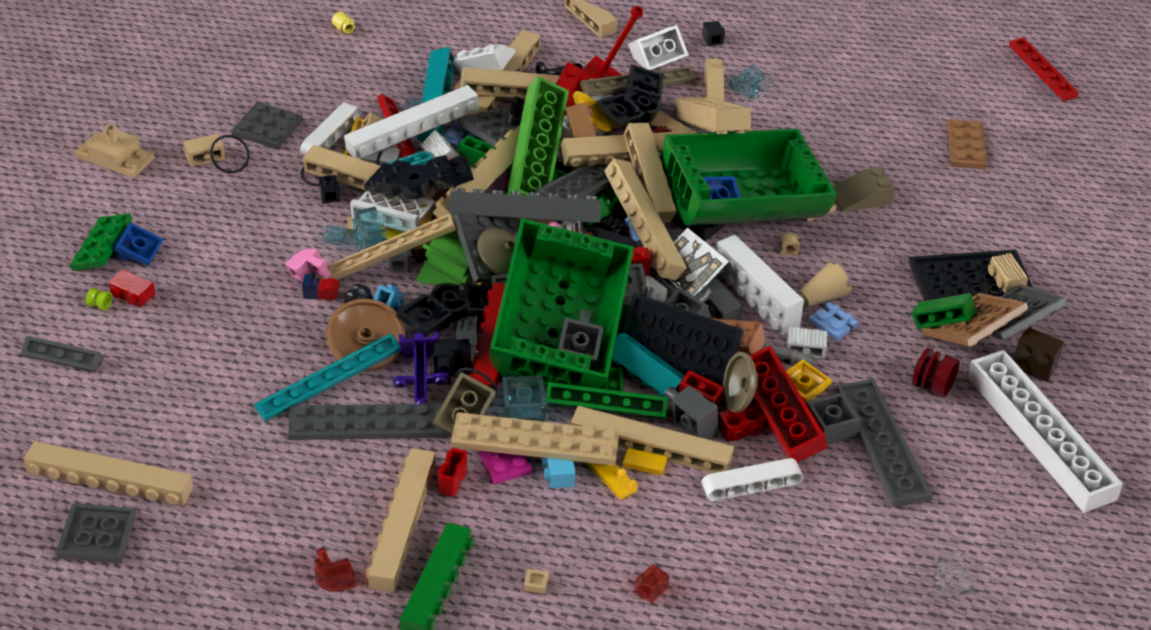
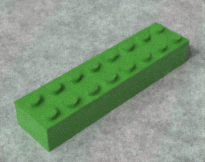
M539 76L527 89L507 194L511 195V191L522 192V195L529 196L530 192L537 193L539 188L553 181L569 90Z

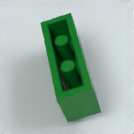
M971 293L918 302L911 314L917 329L970 321L977 308Z

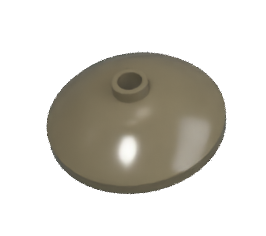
M488 228L480 234L477 241L480 257L485 265L495 274H508L516 237L500 228Z
M738 352L733 355L727 365L723 380V387H725L723 397L726 407L731 412L740 413L749 406L758 386L755 363L750 355L744 352Z

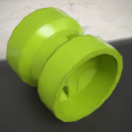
M91 288L86 295V305L92 308L98 307L100 310L107 311L112 303V294L110 292H100L99 289Z

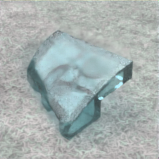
M752 64L745 68L739 76L730 80L728 85L735 91L754 100L765 74L755 64Z

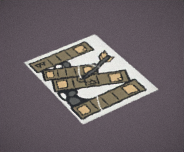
M686 228L673 243L687 268L677 280H668L675 286L695 296L729 261L690 229Z

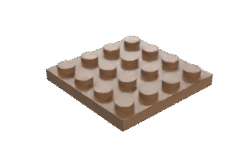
M978 293L972 297L977 310L970 321L923 328L921 330L923 335L972 347L982 338L992 335L996 329L1006 326L1007 322L1020 317L1023 312L1028 310L1026 302Z

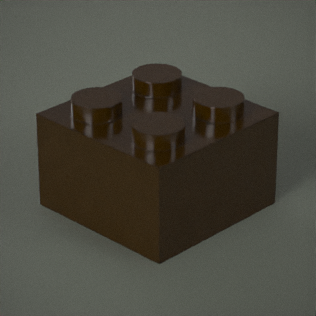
M1029 327L1018 340L1013 360L1024 373L1048 382L1057 369L1064 341Z

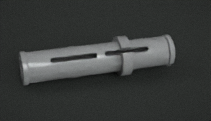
M764 343L762 347L763 349L771 345L778 359L790 362L792 365L797 364L802 359L810 365H814L815 356L800 353L799 350H789L768 343Z

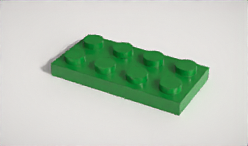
M117 214L115 216L99 218L82 244V247L74 256L70 264L71 269L78 271L103 267L127 226L133 220L131 214Z

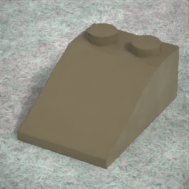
M882 167L864 169L833 186L837 193L835 201L841 212L892 205L895 190Z
M461 372L436 415L433 424L452 434L457 412L484 415L496 391Z

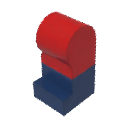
M305 274L302 284L303 298L335 300L338 296L340 282L334 278L325 280L313 278V274Z

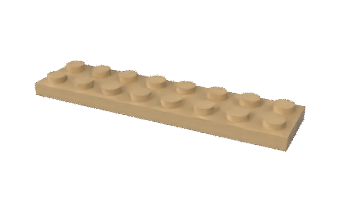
M457 412L451 438V448L616 465L620 430Z

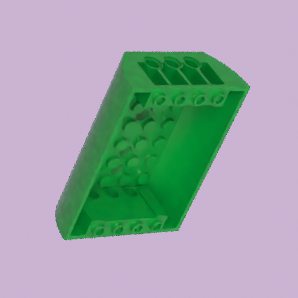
M799 129L745 131V133L727 132V134L712 132L665 135L662 167L664 174L667 175V183L672 191L673 202L676 204L685 226L820 218L831 210L836 200L837 193ZM735 176L741 198L709 200L711 188L703 177Z
M521 218L489 353L491 363L502 377L546 388L548 382L591 388L602 387L609 376L634 247ZM558 284H566L568 288L561 289ZM560 299L565 304L558 305L555 300ZM582 309H586L585 317L588 310L592 312L590 324L604 327L594 371L589 370L592 356L558 350L565 318L578 320L579 312ZM548 332H555L557 334V337H550L548 335Z

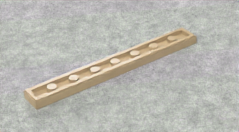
M447 214L329 264L327 268L331 275L328 278L341 279L457 230L452 214ZM314 273V278L325 279Z

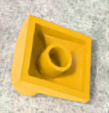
M803 359L786 371L805 403L814 400L817 395L832 383V379Z

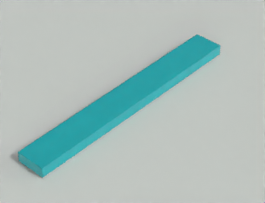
M392 333L264 398L255 403L254 408L262 420L266 422L290 410V406H297L401 352V347Z

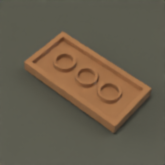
M948 119L951 167L986 169L987 160L983 122Z

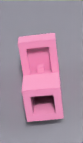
M316 249L302 250L285 263L290 274L303 282L305 274L316 273L325 279L331 275L327 268L328 263L322 259Z

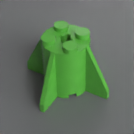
M457 230L433 239L430 245H423V248L427 249L425 256L428 259L424 260L425 264L416 278L417 281L424 284H470L472 275Z

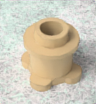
M794 233L784 234L781 237L783 247L780 250L781 255L797 256L799 254L798 248L800 247L799 237Z

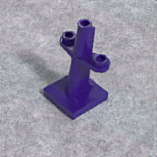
M434 332V337L424 338L423 333H415V339H404L403 334H399V343L403 356L414 357V376H395L393 383L397 388L415 385L416 405H427V384L445 385L449 380L447 373L428 375V356H433L434 344L440 340L439 332Z

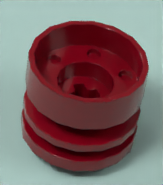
M927 347L916 363L912 385L919 387L921 384V389L926 390L932 383L931 393L945 398L956 379L960 360L946 355L940 362L941 352L936 351L934 353L933 349Z

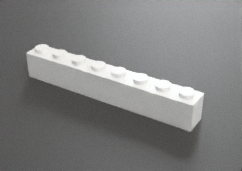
M466 85L344 135L346 149L357 159L375 153L479 110L478 95Z

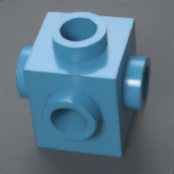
M389 284L388 287L379 285L373 300L380 301L391 307L394 311H398L403 305L405 294L399 292L400 288Z

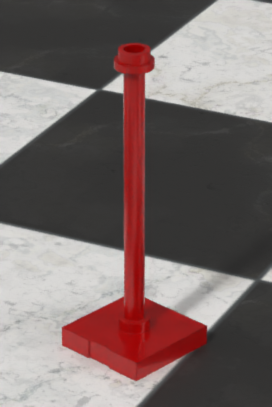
M635 6L631 9V17L605 61L595 55L583 68V71L589 78L598 79L622 75L610 67V64L636 20L642 18L643 9L640 6Z

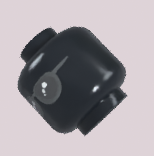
M362 284L353 285L344 294V304L357 299H372L371 290Z

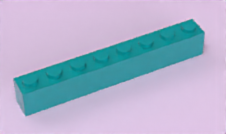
M450 47L430 52L421 104L451 92L454 72L453 61L455 58ZM446 123L416 135L417 140L423 143L434 130L444 136Z

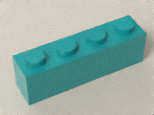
M626 333L618 334L611 361L617 365L622 364L627 368L626 371L630 375H637L642 379L641 382L645 386L655 388L658 391L657 394L661 397L665 396L664 393L669 387H674L679 392L680 382L685 377L683 374Z

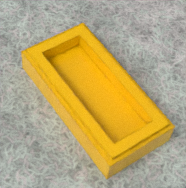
M628 448L623 461V467L663 476L668 456Z

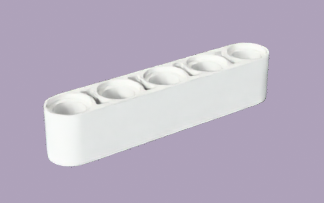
M343 102L303 141L300 153L306 155L313 145L329 149L351 127L356 116L360 118L361 108Z
M788 458L706 475L702 479L701 484L710 501H717L772 490L774 488L797 485L802 482L804 476L796 460Z

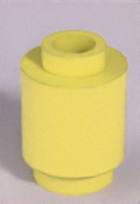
M337 12L332 18V24L342 33L350 34L355 28L354 21L344 12Z

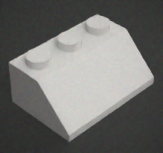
M677 25L628 44L633 58L648 70L689 56Z
M490 44L484 48L477 47L470 51H460L453 63L460 76L463 67L503 70L516 51L502 44Z

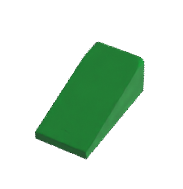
M610 367L609 376L603 385V389L624 392L623 367Z

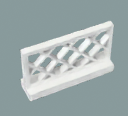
M366 191L359 200L353 199L350 202L352 218L405 232L419 227L422 221L436 207V201L426 198L407 199L402 196V193L396 196L381 193L371 196L375 192ZM397 203L400 204V205L391 207V205H393V204H397ZM416 207V209L407 211L409 208Z

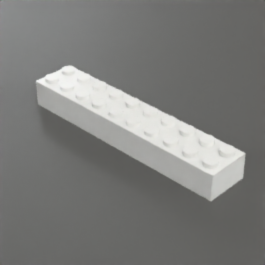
M1005 350L971 361L967 378L1083 513L1118 500L1123 483Z

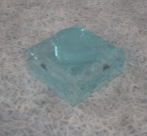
M329 225L323 236V242L341 246L347 235V229Z

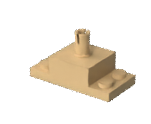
M113 124L106 125L104 127L105 130L101 134H93L74 152L77 158L135 178L155 159L154 153L139 148L138 137L116 130V126H113Z

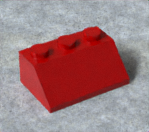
M567 62L556 82V85L569 90L566 108L576 105L573 94L576 91L583 92L579 86L580 82L590 80L583 69L570 62Z

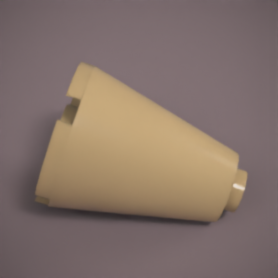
M834 261L829 262L798 291V295L804 299L803 305L810 307L847 296L851 293L852 287L851 285L848 286L846 282L849 278L838 263L833 264Z

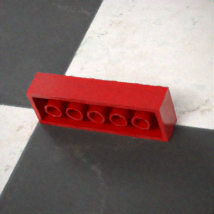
M771 345L751 354L750 357L755 363L758 375V386L752 400L765 417L766 424L786 458H793L798 463L827 449L824 433Z

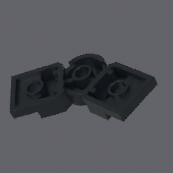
M631 64L625 86V94L621 93L598 100L594 106L615 129L623 127L626 130L629 123L652 122L661 107L659 100L662 96L663 74Z
M447 155L429 160L425 165L411 166L410 162L395 160L392 164L383 163L365 182L364 188L365 191L391 196L402 193L404 198L419 199L431 193V188L440 192L472 181L474 177L466 155L457 156L451 160H448Z
M441 283L432 289L431 296L423 294L398 310L396 317L418 333H423L424 337L433 332L440 333L450 326L451 320H457L462 317L478 316L479 322H485L484 308L489 305L487 295L488 290H492V285L467 284L461 290L457 284Z

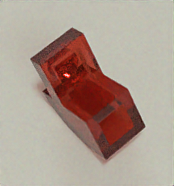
M324 547L316 550V559L313 561L315 581L319 587L330 592H340L356 587L355 572L348 558L331 563Z

